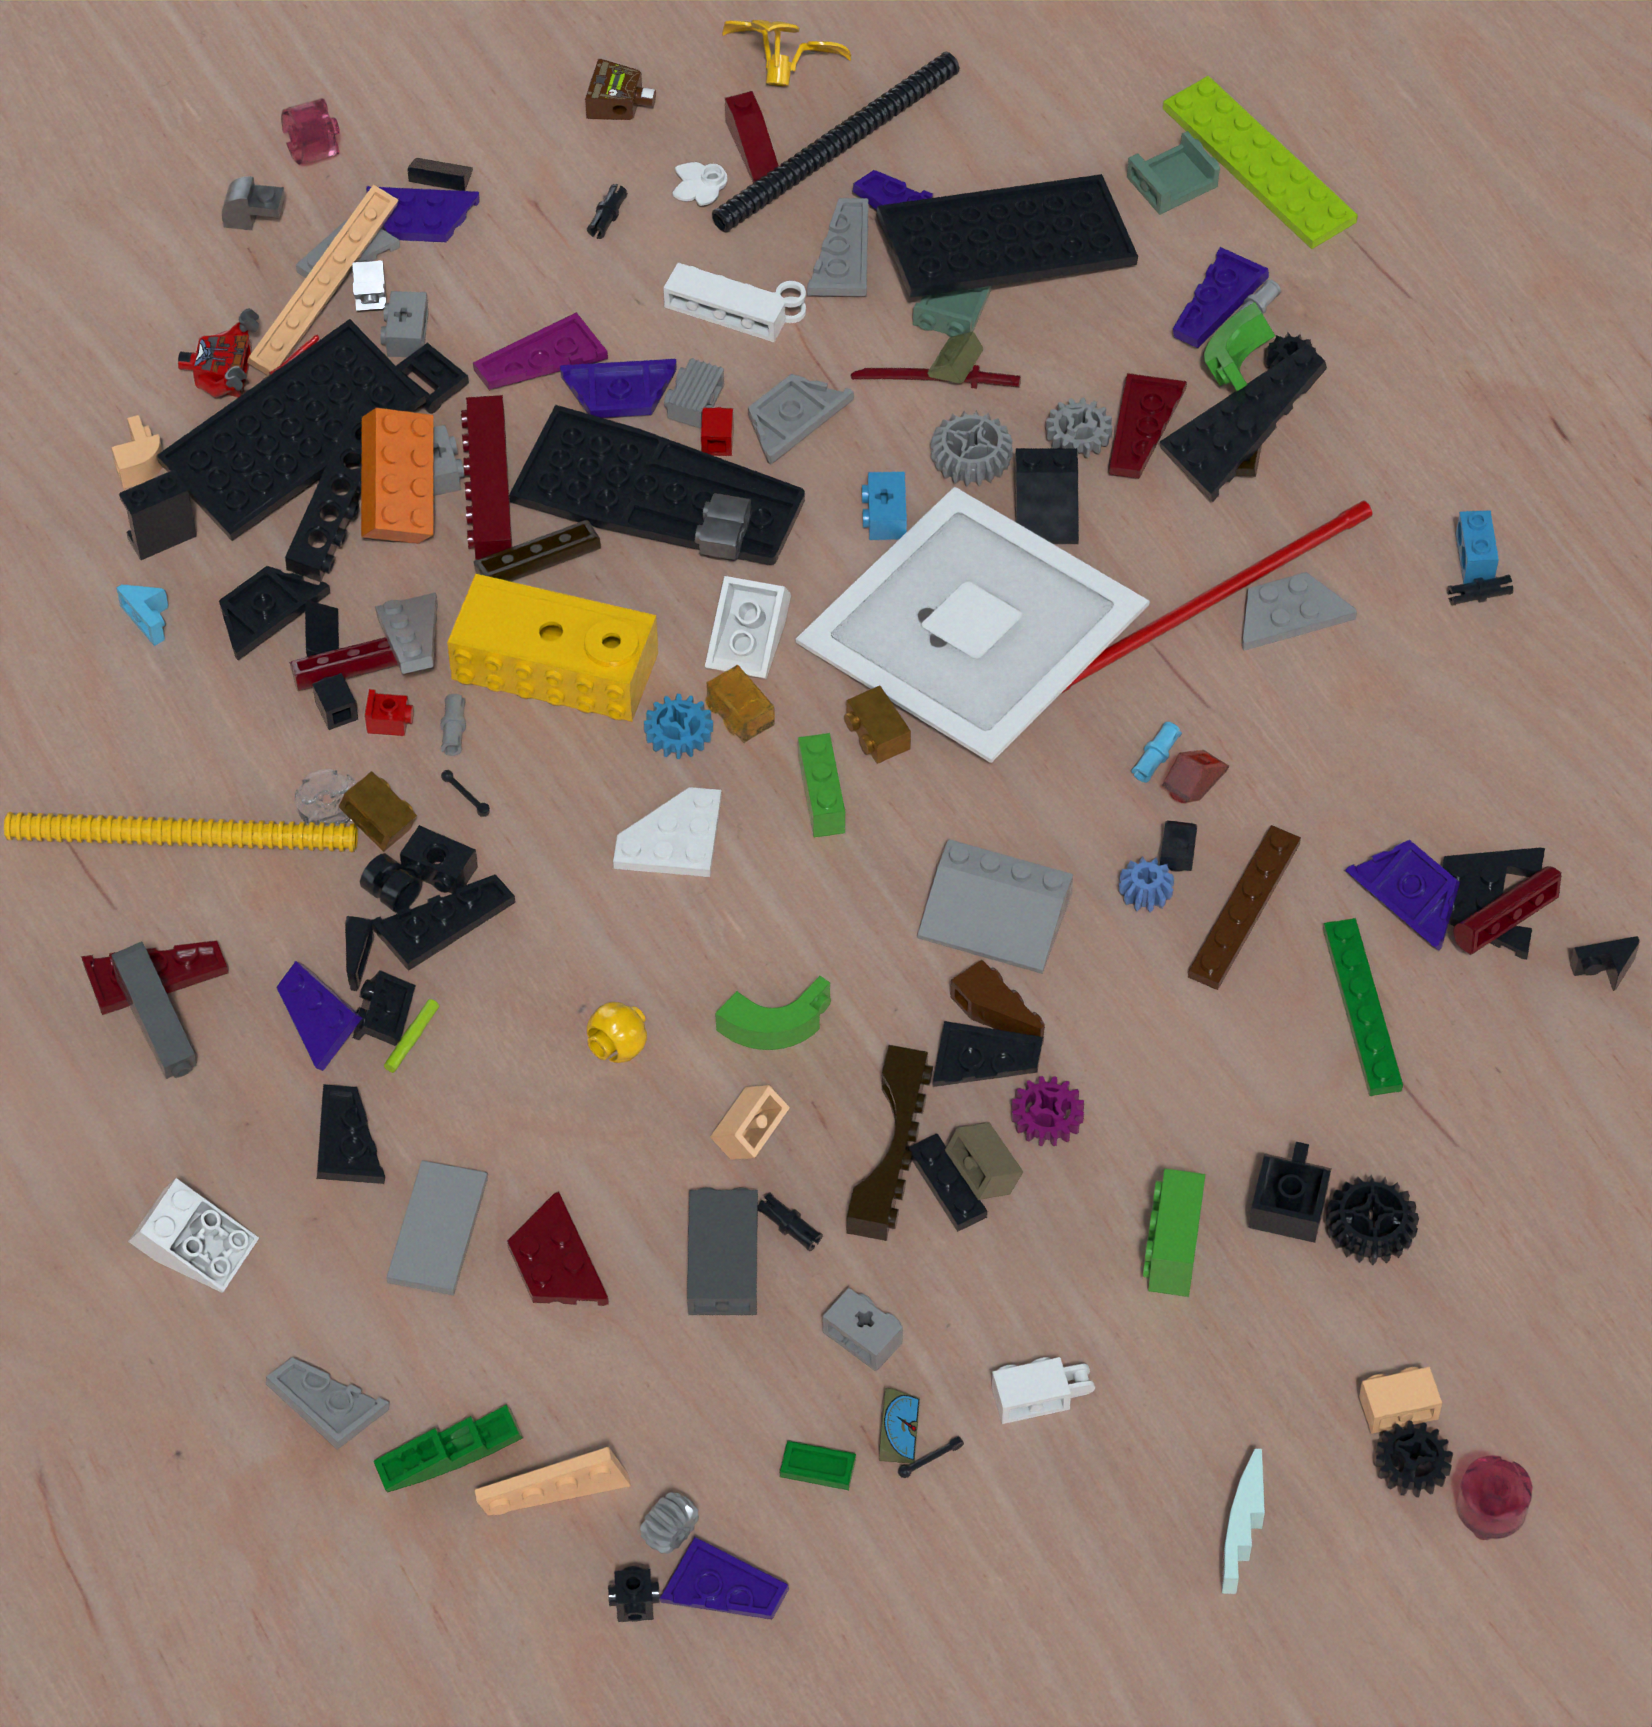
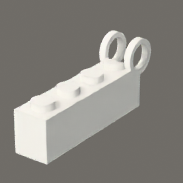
M677 263L664 286L665 308L771 342H775L785 322L796 323L801 321L806 315V305L804 303L806 290L797 281H785L777 287L776 292H769L747 283L744 284L728 279L722 275L700 270L694 266ZM787 288H794L800 291L801 295L799 298L793 296L783 298L781 293ZM799 306L801 308L797 315H785V307Z

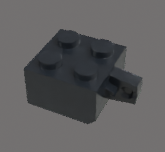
M1296 1142L1292 1159L1264 1154L1252 1202L1248 1228L1313 1243L1316 1242L1332 1168L1306 1163L1309 1144Z

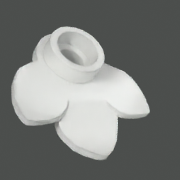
M698 162L678 165L675 167V171L683 181L674 189L673 196L681 201L696 199L699 206L708 205L718 198L719 190L726 186L728 181L727 173L718 164L704 166Z

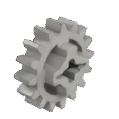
M1070 398L1069 405L1059 402L1058 410H1050V418H1047L1046 421L1047 440H1052L1053 448L1060 446L1062 448H1077L1078 455L1083 453L1088 458L1091 450L1099 454L1101 452V445L1106 447L1109 445V438L1112 437V417L1106 416L1105 407L1097 409L1096 401L1091 402L1089 405L1086 404L1085 398H1081L1080 403H1075Z

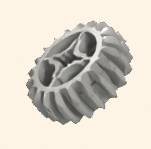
M977 410L973 415H967L963 411L961 417L952 414L950 421L942 420L940 427H936L931 440L932 462H935L937 471H942L944 479L953 477L955 484L961 480L965 482L966 486L970 482H976L980 487L982 480L992 483L994 476L1001 477L1003 470L1008 469L1011 457L1013 456V440L1011 435L1008 434L1007 426H1001L999 418L991 420L989 413L983 417L979 416Z

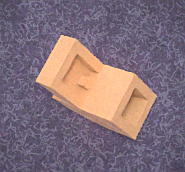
M139 415L127 418L132 442L111 447L115 467L123 489L153 479L162 468L156 456L162 452L159 434L152 436L149 426L142 425Z

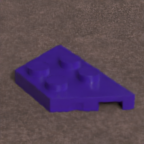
M367 186L366 188L367 193L371 188L370 186ZM379 187L398 199V204L384 223L383 230L402 241L446 243L454 234L455 228L461 226L466 220L468 210L473 205L477 206L480 202L478 191Z
M676 359L560 365L561 378L585 411L590 415L601 418L652 415L677 370Z
M1411 840L1396 845L1391 851L1380 852L1372 856L1373 859L1355 866L1353 864L1345 870L1438 951L1442 948L1460 882Z

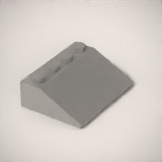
M948 839L936 871L917 938L1043 974L1072 896L1073 874Z

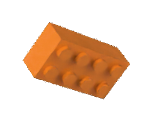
M375 408L362 417L361 537L419 544L433 536V415Z

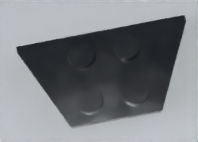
M266 566L219 600L220 609L235 658L237 660L241 659L304 613L305 601L319 602L330 594L329 585L322 581L319 585L306 582L301 575L284 573L280 569Z

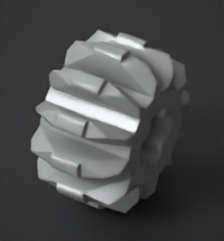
M678 1492L668 1493L664 1498H660L658 1503L651 1507L649 1514L645 1516V1521L641 1524L640 1528L641 1537L653 1550L656 1549L661 1554H669L675 1548H679L681 1543L687 1540L688 1535L694 1530V1525L699 1519L698 1509L693 1505L692 1501L685 1496H681Z

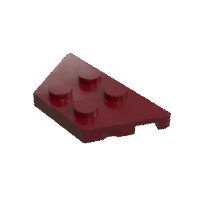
M556 1192L507 1240L508 1249L532 1302L548 1304L560 1302L562 1304L577 1305V1301H595L598 1306L608 1305L609 1300L560 1193Z

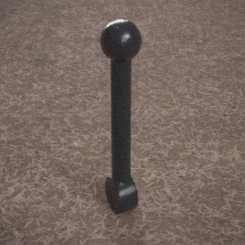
M444 770L441 773L442 780L450 782L477 808V814L480 817L489 815V805L480 803L453 777L452 771Z
M959 1436L955 1437L949 1444L910 1465H901L898 1469L899 1476L901 1478H908L912 1471L951 1450L956 1451L964 1445L963 1440Z

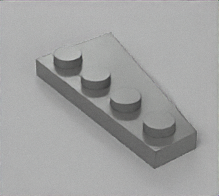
M436 592L401 601L390 600L383 605L375 606L377 618L402 674L433 667L434 638L436 635L435 623L437 621L436 609L438 607Z

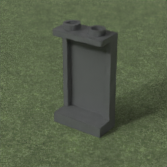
M708 1187L700 1188L699 1190H689L688 1315H757L758 1190H749L743 1187L734 1188L733 1190H715Z

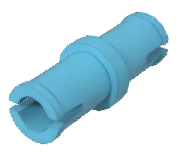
M1165 722L1154 740L1146 744L1144 747L1145 753L1132 769L1135 778L1141 782H1149L1158 766L1166 762L1169 758V750L1182 734L1178 726L1171 722Z

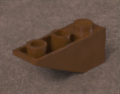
M980 960L951 979L950 998L971 1020L997 1030L1043 1037L1044 1043L1045 1024L1042 1018L1036 1012L1032 1013L1024 1005L1022 997L1016 990L1008 988L997 969L994 967L990 968L983 960Z

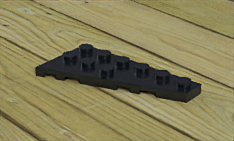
M1306 344L1247 383V386L1235 391L1161 440V449L1214 502L1219 496V489L1226 481L1231 482L1242 462L1249 460L1277 428V421L1283 414L1286 416L1293 409L1295 400L1301 394H1306L1327 369L1325 360L1309 344Z

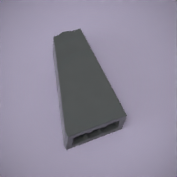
M141 941L112 954L116 980L165 1078L185 1076L191 1072L192 1067L197 1066L195 1054L143 942Z

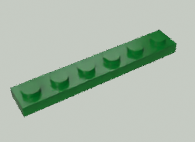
M1353 918L1326 922L1323 926V933L1369 1096L1401 1092L1403 1082L1357 920Z

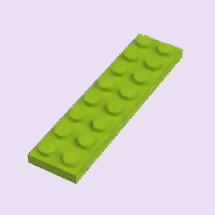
M1209 76L1163 101V110L1185 131H1188L1194 139H1198L1203 148L1311 249L1357 223V213Z

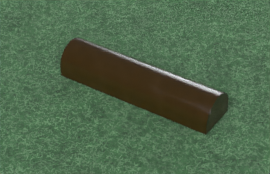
M585 520L473 561L476 574L511 582L601 549L600 537L589 520Z

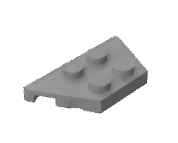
M790 374L748 407V416L767 461L770 464L775 462L854 400V391L845 388L844 392L829 389L828 383L817 380L809 381L805 377Z
M1307 572L1248 588L1242 648L1245 651L1356 619L1357 611Z

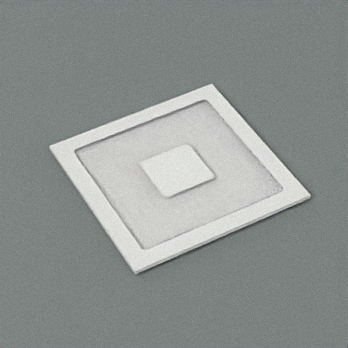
M954 487L795 640L803 648L868 688L872 689L880 685L891 702L992 763L1149 606V600Z

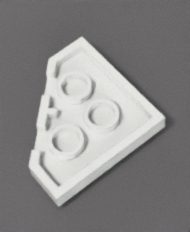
M689 787L619 833L613 859L614 869L710 877L722 798L721 790Z

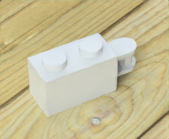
M1043 1357L1034 1360L1030 1364L1020 1366L1005 1365L997 1371H992V1391L1002 1424L1070 1410L1071 1398L1087 1395L1095 1390L1094 1382L1089 1381V1366L1087 1364H1078L1063 1368L1060 1357L1053 1359ZM1075 1380V1383L1068 1384V1381Z

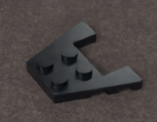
M1545 848L1444 856L1442 867L1460 882L1449 924L1455 927L1458 923L1503 895L1506 874L1531 877L1540 871L1543 865ZM1516 925L1490 942V944L1498 948L1504 946L1516 952L1515 956L1527 960L1532 928Z

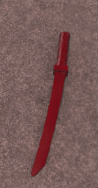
M973 365V370L969 372L964 382L971 383V388L977 389L978 383L1020 388L1021 376L980 371V365ZM864 368L851 373V379L853 380L906 379L945 381L929 377L927 374L929 369Z

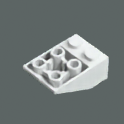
M176 1178L164 1188L128 1242L154 1261L222 1293L259 1237Z

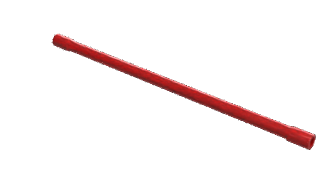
M1366 501L1357 503L1343 511L1338 517L1109 646L1062 693L1069 690L1074 684L1344 530L1351 529L1369 519L1373 515L1370 505Z

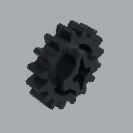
M1408 1421L1406 1429H1402L1399 1424H1395L1393 1434L1385 1431L1382 1442L1377 1444L1376 1453L1378 1455H1376L1375 1466L1381 1467L1379 1478L1385 1479L1389 1477L1388 1488L1391 1490L1397 1485L1400 1486L1401 1495L1405 1496L1408 1489L1413 1490L1415 1497L1420 1496L1421 1489H1425L1431 1495L1434 1492L1435 1484L1443 1487L1446 1479L1445 1476H1449L1452 1465L1449 1463L1452 1461L1453 1452L1446 1451L1449 1441L1447 1439L1438 1440V1429L1433 1430L1431 1433L1427 1432V1423L1424 1422L1419 1429L1414 1428L1412 1421Z

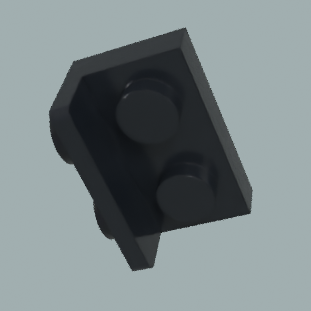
M380 970L371 980L367 979L359 995L363 999L362 1005L356 1010V1013L362 1019L356 1026L352 1038L360 1040L364 1034L396 1046L401 1040L416 985Z

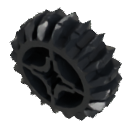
M1371 1174L1367 1182H1363L1357 1176L1353 1185L1345 1182L1342 1185L1341 1191L1336 1190L1334 1192L1332 1200L1328 1203V1214L1325 1221L1329 1227V1238H1335L1334 1244L1336 1249L1345 1247L1344 1253L1346 1258L1355 1253L1359 1263L1364 1260V1257L1370 1258L1372 1265L1377 1262V1258L1381 1257L1387 1264L1391 1259V1254L1399 1258L1403 1253V1249L1408 1250L1411 1247L1412 1239L1417 1235L1418 1228L1416 1225H1418L1419 1216L1418 1213H1415V1202L1409 1201V1192L1399 1193L1400 1186L1398 1182L1389 1186L1387 1185L1386 1177L1380 1182H1374ZM1365 1203V1204L1362 1205V1206L1354 1207V1206H1356V1205H1358V1204ZM1370 1212L1372 1213V1220L1369 1219ZM1383 1233H1390L1388 1235L1379 1237V1235Z

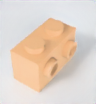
M770 1085L745 1087L710 1138L731 1160L755 1158L790 1107Z
M1409 1367L1397 1374L1388 1376L1377 1374L1362 1381L1359 1398L1371 1434L1392 1430L1395 1424L1405 1427L1408 1421H1412L1415 1425L1439 1419L1442 1401L1430 1367L1420 1369L1418 1367Z

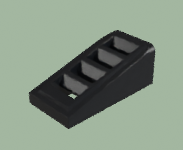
M347 916L345 921L346 972L351 991H357L360 987L374 941V933L370 919Z

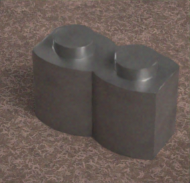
M714 493L711 502L706 501L703 509L704 523L697 526L695 543L699 544L700 554L737 560L751 517V499Z

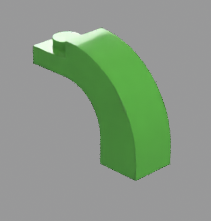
M1255 302L1227 320L1215 332L1205 349V362L1220 386L1224 383L1227 385L1232 382L1237 391L1247 386L1240 372L1243 361L1253 350L1275 337L1274 332Z
M819 976L797 1000L789 1005L778 1008H767L757 1005L736 991L715 1013L716 1031L739 1045L758 1050H778L797 1045L813 1036L820 1029V1014L824 1013L831 1003L830 982Z

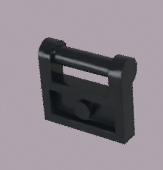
M428 342L396 365L425 395L426 402L422 407L430 414L435 413L444 401L469 383L468 375ZM413 372L435 391L429 394L407 375Z

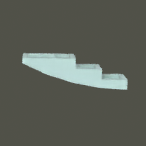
M1254 1449L1240 1479L1230 1511L1222 1562V1594H1236L1239 1580L1238 1561H1249L1252 1547L1251 1529H1262L1265 1508L1262 1449Z

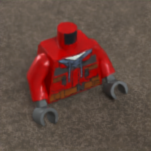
M250 308L245 309L239 316V322L230 329L215 335L202 336L199 338L196 353L180 351L178 368L180 370H192L195 386L214 398L224 394L240 397L243 394L249 370L248 357L252 353L248 330L250 332L258 330L259 323L256 320H258L259 315Z

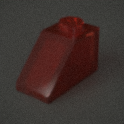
M1205 750L1180 752L1162 786L1171 791L1169 795L1178 802L1186 804L1187 802L1200 801L1227 772L1229 765Z

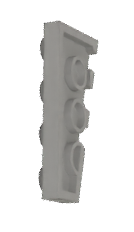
M868 198L838 199L827 237L824 238L821 254L815 263L812 279L809 280L807 286V296L867 295Z

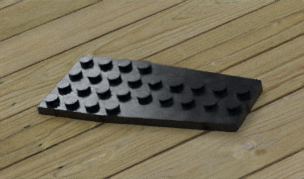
M555 404L509 494V500L511 503L572 521L582 522L589 520L590 524L596 528L700 550L699 544L695 543L697 526L704 523L703 509L706 501L711 502L714 493L751 499V517L738 559L774 565L805 502V491L801 487L645 430Z

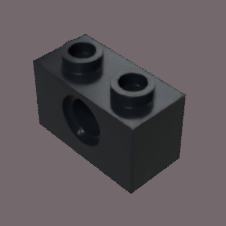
M420 825L400 852L402 869L406 868L420 880L433 885L443 893H456V888L467 885L478 868L476 849Z

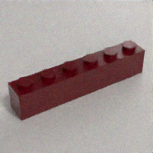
M503 395L466 397L467 410H461L462 428H468V434H462L463 452H469V457L463 458L465 476H470V482H465L466 500L472 501V506H466L467 525L473 524V530H467L468 549L475 550L476 560L512 547Z

